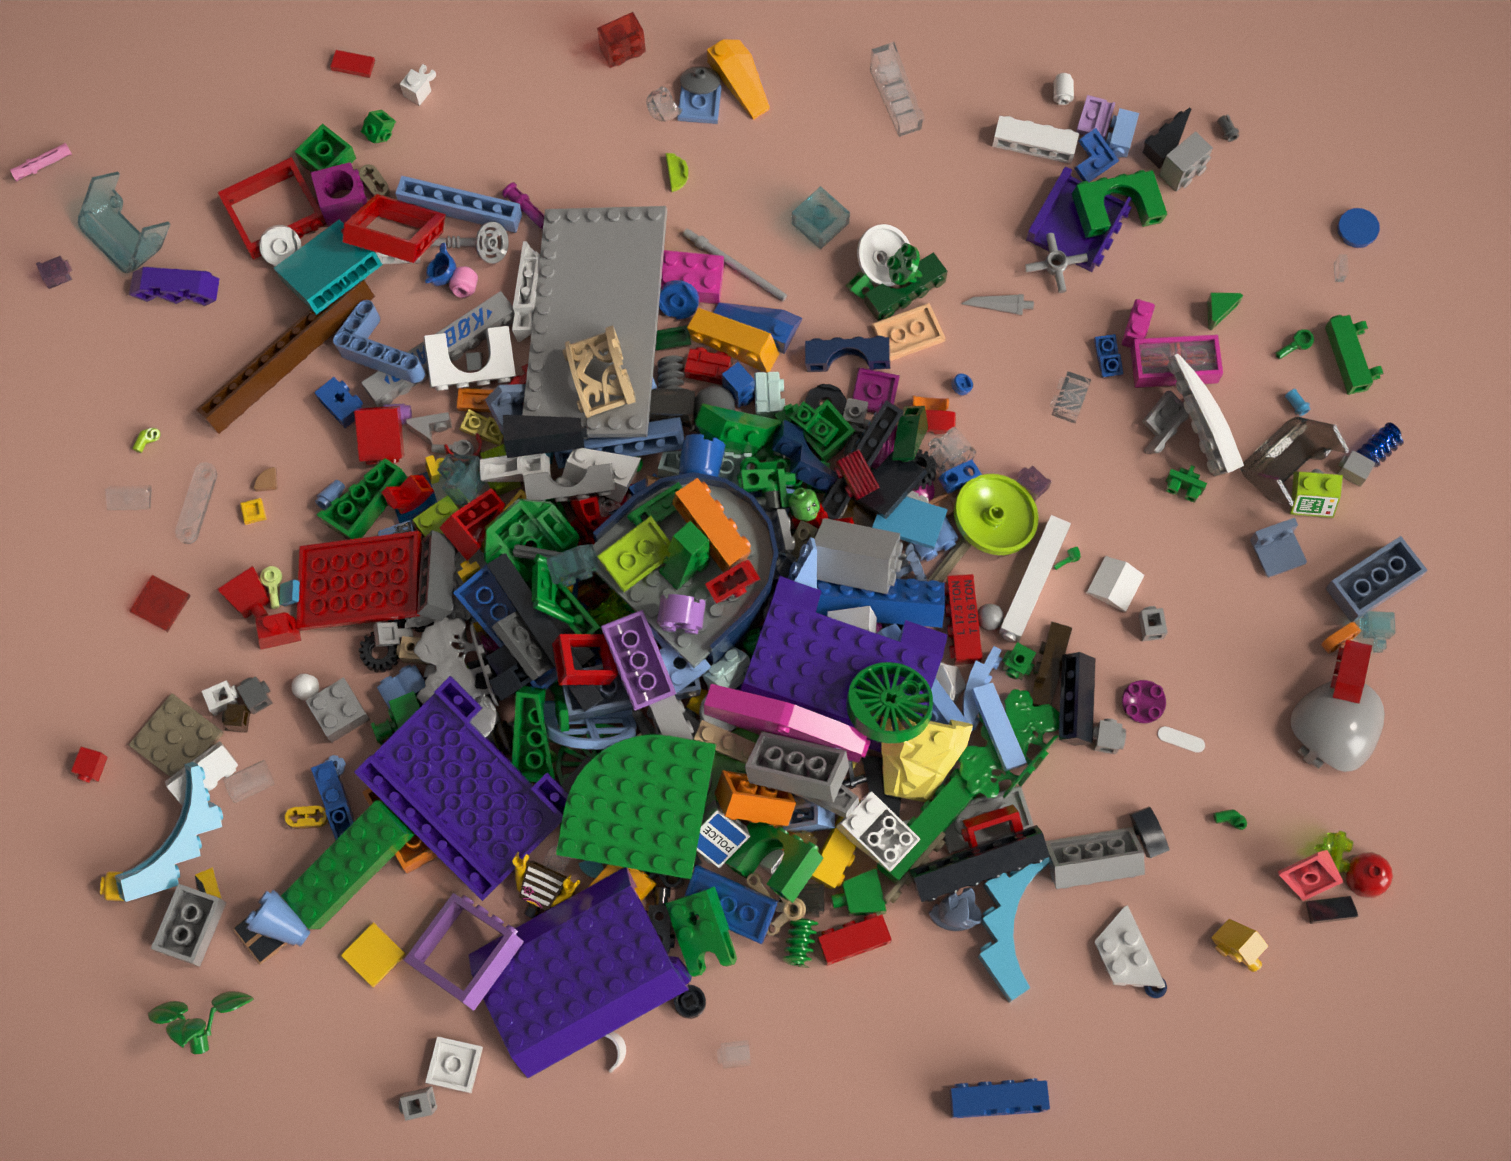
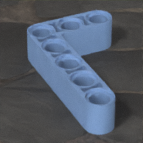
M361 301L333 338V343L341 357L411 383L420 382L425 377V371L417 356L368 339L380 322V315L372 301Z

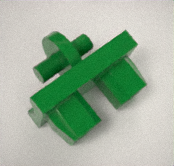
M1193 465L1190 466L1189 470L1181 467L1179 472L1171 469L1165 480L1167 482L1166 492L1176 495L1179 488L1187 490L1184 498L1195 503L1199 495H1202L1207 483L1199 480L1201 475L1193 472L1195 468Z

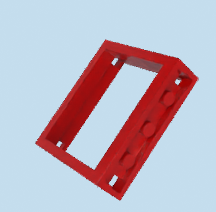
M292 157L217 192L253 260L262 256L259 250L260 239L253 243L250 242L231 205L295 176L314 213L287 227L293 229L299 239H301L304 235L319 230L318 228L327 224Z
M376 194L363 207H360L350 219L344 222V228L341 230L343 242L414 263L444 232L446 214ZM379 216L420 228V230L410 240L366 227Z

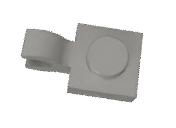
M397 622L376 623L373 625L376 646H396L400 644L399 640H402V636L413 637L412 628L398 629Z

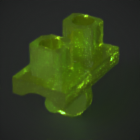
M1330 832L1327 838L1324 837L1323 844H1316L1315 850L1318 852L1328 850L1338 872H1348L1350 863L1348 860L1342 859L1343 852L1348 853L1352 850L1353 841L1346 837V832Z

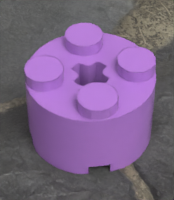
M668 594V599H666L664 595H661L657 624L664 631L676 632V629H683L687 634L697 635L698 630H701L703 626L706 601L700 599V602L697 603L694 602V597Z

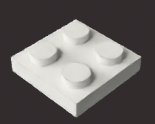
M437 1037L425 1083L472 1093L483 1047Z

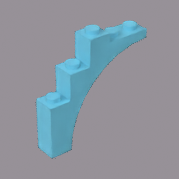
M195 762L184 764L186 775L185 800L180 817L171 834L162 846L148 859L128 871L115 875L119 897L125 902L176 887L179 884L180 871L178 866L174 864L201 856L199 849L202 848L199 836L196 835L222 827V810L216 804L207 802L210 801V795L207 788H204L205 772L203 767H200Z
M1049 857L1045 858L1041 863H1031L1023 869L1010 872V878L1006 873H1003L998 878L986 879L987 882L983 886L998 908L995 909L993 906L983 913L984 918H982L981 923L995 944L993 945L992 942H989L980 948L982 953L979 954L978 958L1009 1003L1030 988L1021 972L1015 953L1013 933L1017 907L1027 885L1051 862Z

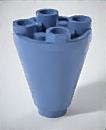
M265 891L258 901L261 906L257 912L252 910L246 918L245 923L248 924L246 929L293 946L296 944L301 947L311 931L306 929L305 924L276 891Z

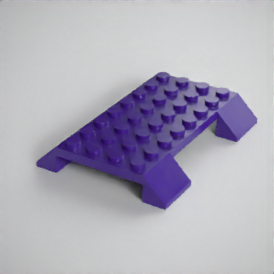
M779 576L768 613L739 691L791 703L855 728L847 714L846 699L850 685L856 675L868 666L877 663H899L921 674L932 689L943 658L947 634L905 620L899 639L896 641L816 613L822 591ZM887 674L891 689L895 675ZM876 675L883 684L882 675ZM899 676L897 686L900 685L906 678ZM869 678L865 679L867 682L872 684ZM859 686L856 687V689L864 690ZM882 717L877 721V724H878L879 726H880ZM867 737V740H870L869 749L881 753V742Z
M449 676L434 691V694L373 755L369 756L354 773L483 901L515 869L512 860L516 853L519 852V857L524 859L526 854L529 855L562 822L569 794L548 773L533 785L471 723L482 707L452 676Z

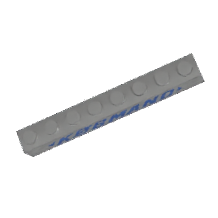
M500 291L436 334L446 333L450 361H456L463 356V353L469 349H475L487 338V328L510 326L514 321L515 312L513 306ZM423 342L407 352L418 357L425 371V377L420 382L411 383L380 371L361 382L377 407L391 404L393 399L399 395H405L413 386L418 383L421 384L428 379Z

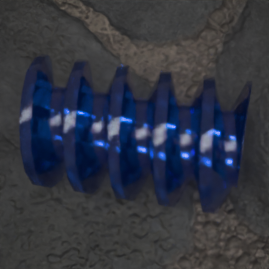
M1388 422L1356 452L1376 462L1374 467H1379L1381 465L1380 462L1386 461V456L1390 457L1392 451H1397L1398 446L1404 444L1402 433L1394 423Z

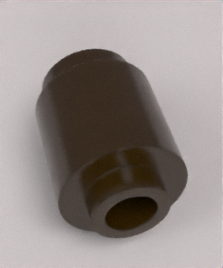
M506 720L495 724L490 734L496 748L500 752L503 751L504 755L513 752L514 731L511 724L508 725Z

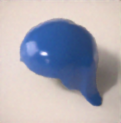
M441 243L440 251L436 253L435 258L428 264L425 283L441 286L450 282L457 265L447 252L445 243Z

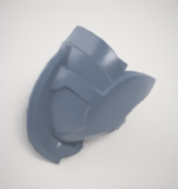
M970 887L963 889L960 895L956 893L948 894L942 899L940 904H935L932 911H929L933 922L937 926L949 931L967 930L974 927V925L980 924L982 921L981 910L975 904V893Z

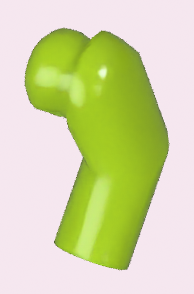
M149 428L141 431L132 449L142 453L146 444L157 441L160 438L161 433L159 429Z

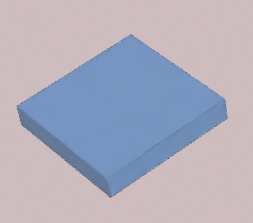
M721 85L713 92L707 94H694L686 91L681 86L678 121L718 124Z

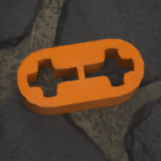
M1351 622L1323 641L1321 646L1328 654L1333 653L1339 647L1345 645L1346 640H1353L1358 636L1361 629L1355 622Z

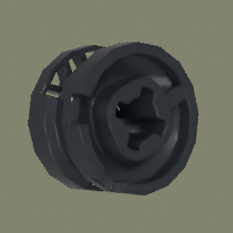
M687 985L689 990L675 997L674 1005L680 1016L686 1019H694L699 1017L705 1010L706 998L699 987Z

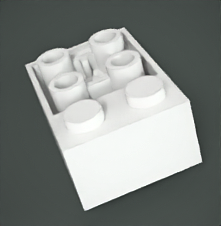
M872 791L864 796L847 819L844 818L836 826L854 845L889 872L894 869L920 840Z

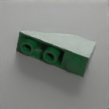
M904 406V413L898 421L892 456L893 460H900L902 462L914 460L928 430L925 406Z

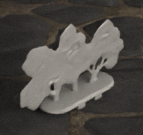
M447 617L441 622L435 620L434 625L425 628L421 639L413 650L423 662L431 663L437 668L436 673L428 675L425 681V688L420 690L416 698L425 703L434 694V691L449 676H452L473 698H480L478 703L482 709L473 718L471 723L482 734L491 732V725L494 723L497 715L483 701L488 694L491 695L496 706H499V701L489 683L490 680L496 677L487 664L486 656L489 653L481 644L473 624L470 625L473 643H468L462 638L466 629L464 620L460 618L449 620ZM454 635H459L460 639H455ZM452 642L461 643V647L464 646L465 648L458 650L453 648L451 644ZM469 651H477L481 664L480 667L471 670L465 666L464 659ZM460 652H464L461 658L458 657ZM483 672L487 689L475 688V676L477 673Z

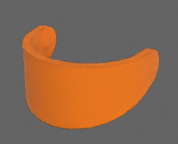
M912 395V406H925V410L946 411L949 407V398H926Z

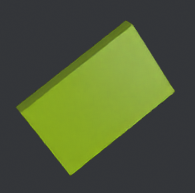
M650 516L596 557L624 593L664 563V558L670 556L668 548L671 542Z

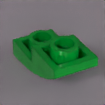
M804 401L790 417L825 447L839 431L837 427Z

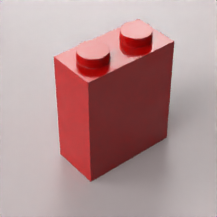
M400 406L357 408L354 413L359 462L365 461L366 465L378 464V460L385 458L392 463L400 462L399 459L405 456Z

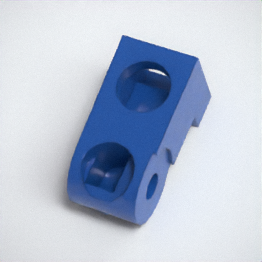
M971 459L944 472L938 480L947 494L961 489L968 481L982 474ZM969 468L972 469L973 476L968 472Z

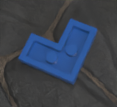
M1097 128L1078 140L1089 156L1088 159L1074 168L1082 181L1091 182L1119 162V159Z

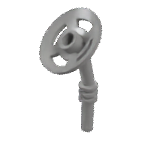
M487 222L481 226L476 238H460V236L456 238L452 236L451 238L448 236L447 238H438L431 246H440L441 243H445L448 248L451 246L452 248H455V246L457 248H460V246H476L480 258L487 263L494 264L500 262L505 257L509 241L507 232L501 224ZM488 227H493V228H495L494 231H493V230H486V231H485V229L488 228ZM499 235H500V237H501V248H500V249L497 248V245H498L497 237H498ZM495 254V257L493 258L486 257V255Z

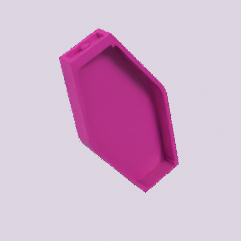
M711 684L704 704V714L758 735L761 732H767L845 750L848 760L859 763L861 757L865 758L870 745V740H867L865 735L852 726L797 705Z

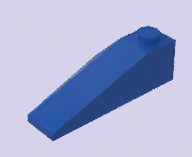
M720 302L713 312L771 333L778 351L783 354L788 349L802 321V317L782 309Z

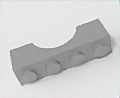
M612 463L589 466L585 477L574 486L558 484L551 478L548 472L523 475L526 498L528 500L546 501V499L554 498L555 502L568 500L567 496L576 495V499L588 498L589 493L597 492L598 496L610 495V490L615 489Z

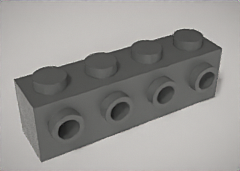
M433 530L422 540L417 614L441 622L447 615L452 613L454 607L452 594L455 589L453 576L456 571L454 558L457 549L445 534Z

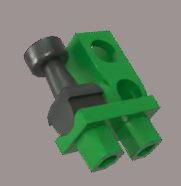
M784 469L741 470L737 474V484L747 492L762 491V497H756L755 499L766 511L773 512L777 509L790 507L789 498L793 493H787L786 487L794 486L796 478L795 473L784 472Z

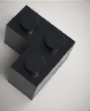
M506 645L486 656L491 670L497 674V677L490 680L489 683L491 684L492 691L500 700L505 699L532 681L516 658L511 655Z

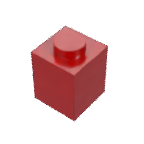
M80 747L71 772L77 775V780L85 783H90L91 780L99 782L108 757L102 752Z

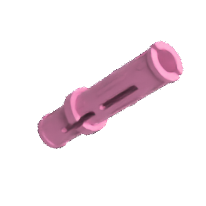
M64 143L36 158L27 159L25 163L10 169L17 182L32 173L37 174L38 170L72 155L67 144Z

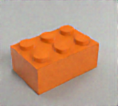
M722 770L715 790V796L724 816L731 820L743 819L752 823L763 822L773 826H788L796 805L790 792L749 783L747 774Z

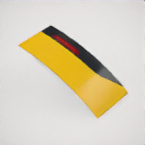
M213 867L195 874L199 891L221 898Z

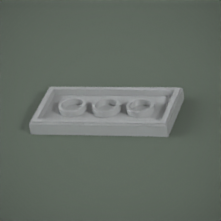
M1021 786L1015 787L1005 799H1003V794L1006 790L999 792L995 798L983 796L973 799L944 832L946 834L944 841L946 842L948 854L969 848L968 842H964L961 829H964L962 820L1013 804L1019 811L1023 829L1034 826ZM1008 821L974 831L978 845L1012 834Z

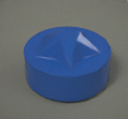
M960 373L953 378L951 386L957 394L967 395L973 388V381L968 375Z

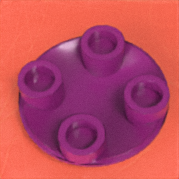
M1138 680L1131 683L1125 689L1122 696V706L1127 716L1138 723H1151L1159 719L1164 713L1166 697L1160 685L1148 680Z

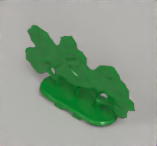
M1013 689L1004 700L1006 715L1028 764L1020 775H1015L1010 770L1004 771L982 716L978 712L980 722L983 723L981 736L987 740L986 747L968 746L958 758L961 764L959 769L961 777L967 781L966 788L970 791V794L982 793L987 798H995L999 793V782L1011 780L1010 787L1003 794V799H1005L1017 784L1022 787L1033 771L1035 772L1049 754L1047 750L1058 738V735H1055L1047 744L1043 742L1044 733L1059 729L1058 717L1060 712L1049 704L1034 707L1033 699L1029 691ZM1033 731L1038 733V737L1033 734ZM1030 743L1042 747V750L1033 760L1026 756ZM994 769H1000L1005 772V775L1001 773L1000 776H996L991 772ZM996 778L997 781L994 783L990 779Z

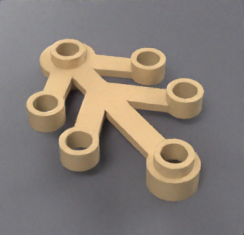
M753 873L747 877V884L759 893L773 898L762 884L760 874ZM753 876L757 878V884L752 882ZM780 897L783 902H778L775 911L783 913L775 921H771L770 925L772 924L775 927V931L771 932L770 928H768L767 935L773 936L779 933L780 927L789 919L796 921L805 915L806 907L801 899L796 898L791 903ZM793 905L798 907L797 913L793 911Z

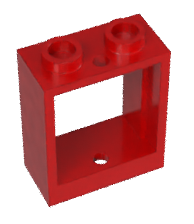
M559 634L552 643L559 685H610L618 675V669L604 634ZM571 647H599L603 670H574Z
M1012 804L962 820L964 829H961L964 842H968L969 848L978 846L974 831L1005 821L1009 822L1011 833L1023 830L1019 811Z

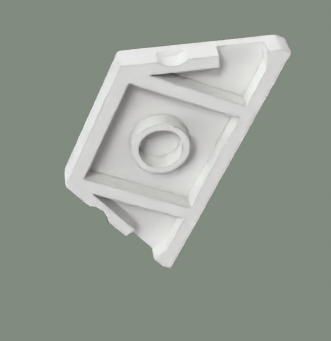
M1127 905L1095 940V946L1113 985L1125 986L1129 984L1137 987H1143L1144 985L1163 988L1165 983Z

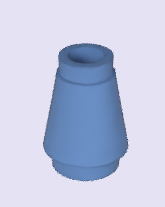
M334 480L317 495L316 504L325 511L332 505V501L337 497L340 498L345 485L339 480Z

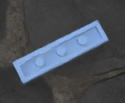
M990 683L973 688L971 691L1004 771L1024 766L1027 762L994 684Z

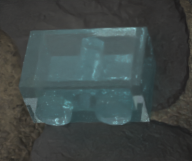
M593 544L577 546L546 559L553 585L563 584V587L570 586L576 583V579L585 580L593 577V572L600 570Z

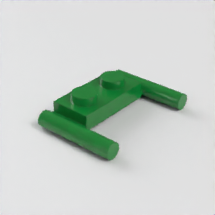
M537 554L534 558L536 564L533 566L532 572L533 608L571 625L574 622V617L554 608L556 572L569 579L574 577L575 572Z

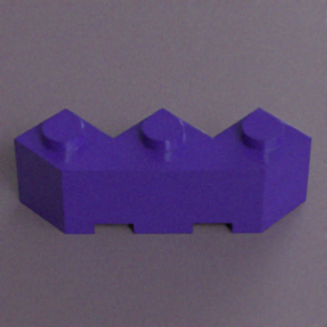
M142 267L133 272L129 295L146 302L160 297L175 304L188 299L206 306L216 301L220 278L213 276L208 271Z

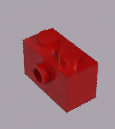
M745 560L705 585L717 604L733 595L736 599L747 592L745 588L760 580V577L750 560Z

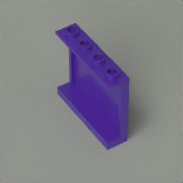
M1065 166L1031 225L1026 241L1049 251L1046 234L1054 233L1057 249L1062 251L1066 257L1086 253L1088 261L1076 263V265L1093 272L1095 266L1100 267L1105 257L1102 255L1104 250L1108 251L1114 241L1112 239L1113 234L1119 233L1123 225L1120 222L1123 217L1127 218L1132 208L1129 206L1131 198L1128 197L1127 201L1124 202L1110 194L1105 196L1104 206L1111 226L1104 235L1086 238L1072 197V192L1077 184L1083 181L1072 177V169Z

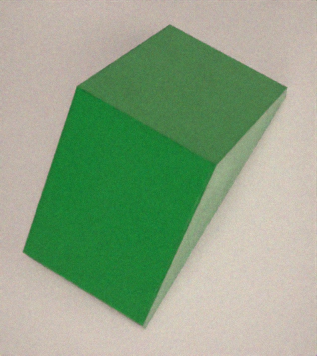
M1241 293L1210 294L1207 300L1208 328L1211 331L1240 304L1243 295Z

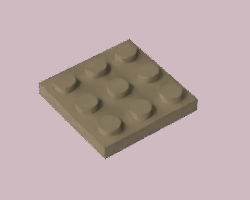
M171 693L130 742L129 746L168 776L172 777L185 767L184 764L192 762L215 745L224 732Z

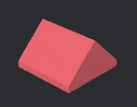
M1328 850L1317 852L1278 871L1280 877L1303 901L1343 883Z

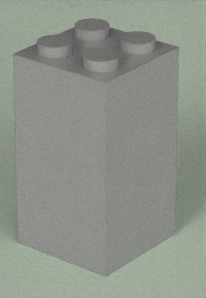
M826 518L823 519L815 536L817 580L887 594L890 586H894L896 572H900L902 560L899 559L903 548V543H900V533Z

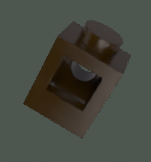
M227 704L226 710L222 713V723H224L225 731L247 733L251 711L245 705Z

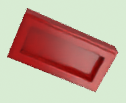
M336 50L330 67L332 71L370 78L375 58Z

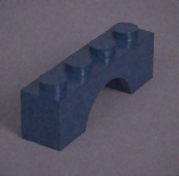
M857 336L852 339L835 337L831 340L814 338L810 341H805V365L807 372H826L836 359L846 355H853L863 359L870 370L891 369L889 337L874 336L873 338H864Z

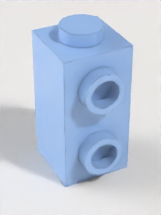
M1119 108L1118 115H1113L1110 127L1114 129L1113 133H1108L1106 143L1116 157L1127 158L1139 116L1137 112Z

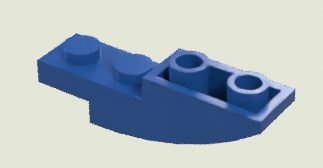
M331 760L314 766L311 770L325 806V812L335 840H337L355 822L334 761Z

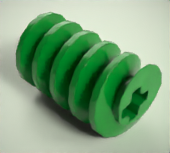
M805 918L790 921L789 925L794 929L788 930V934L792 938H787L786 943L791 947L784 949V952L789 956H784L782 961L792 966L809 968L804 964V962L812 960V958L806 956V953L813 952V949L808 947V944L815 943V940L810 938V935L817 934V931L813 930L811 926L818 925V922Z

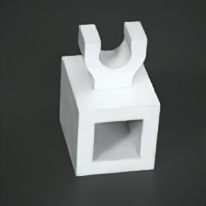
M424 64L420 67L419 73L411 69L400 83L403 96L419 106L431 92L429 81L436 77L434 70H431L429 74H424L427 71V67Z

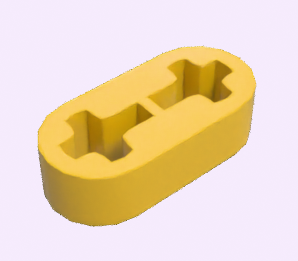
M322 806L292 807L285 813L286 823L294 829L323 827L327 824L328 818L325 812L326 809ZM318 811L324 815L319 819V822L314 818H309V816L317 815ZM295 813L301 817L305 816L303 819H297V823L290 819L295 816Z

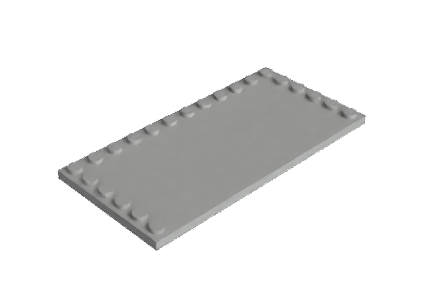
M666 206L545 209L523 415L581 418L582 426L587 427L588 438L648 436L667 221ZM613 325L624 359L622 360L623 365H621V368L627 369L636 402L586 418L585 413H581L578 408L577 401L580 399L569 362H566L562 350L566 349L565 342L567 341L572 344L605 332L606 327ZM600 351L599 354L605 356L609 351L604 352V354ZM594 356L587 365L585 374L602 383L605 369L614 363L601 362ZM612 374L609 378L615 380L616 375ZM581 381L584 390L587 385ZM600 392V400L598 402L595 400V395L589 396L591 408L605 404L604 393ZM609 395L610 402L625 397Z

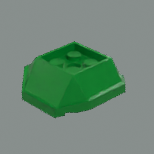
M518 498L485 527L484 561L488 564L506 553L532 592L531 579L533 566L536 562L530 559L514 557V546L517 544L525 546L527 541L533 540L532 547L572 554L577 551L580 536L551 502Z

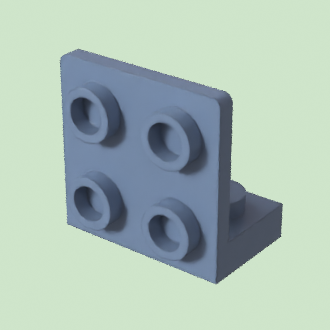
M526 384L498 385L485 399L502 434L503 415H523L522 403H524Z
M1295 518L1258 530L1250 539L1268 578L1307 563L1294 534L1298 526Z

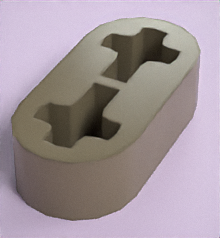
M370 164L364 165L360 169L359 175L373 197L376 194L388 197L390 194L389 186L377 168ZM366 173L372 174L374 179L371 180L369 176H366ZM376 185L383 189V192L377 191Z

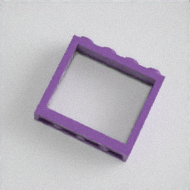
M453 893L404 961L474 1011L524 941L516 935L518 931L509 924L505 928L502 926L504 922L494 914L490 918L487 916L489 912L479 904L475 908L472 906L474 902L465 895L460 898ZM463 909L504 936L464 991L424 964Z

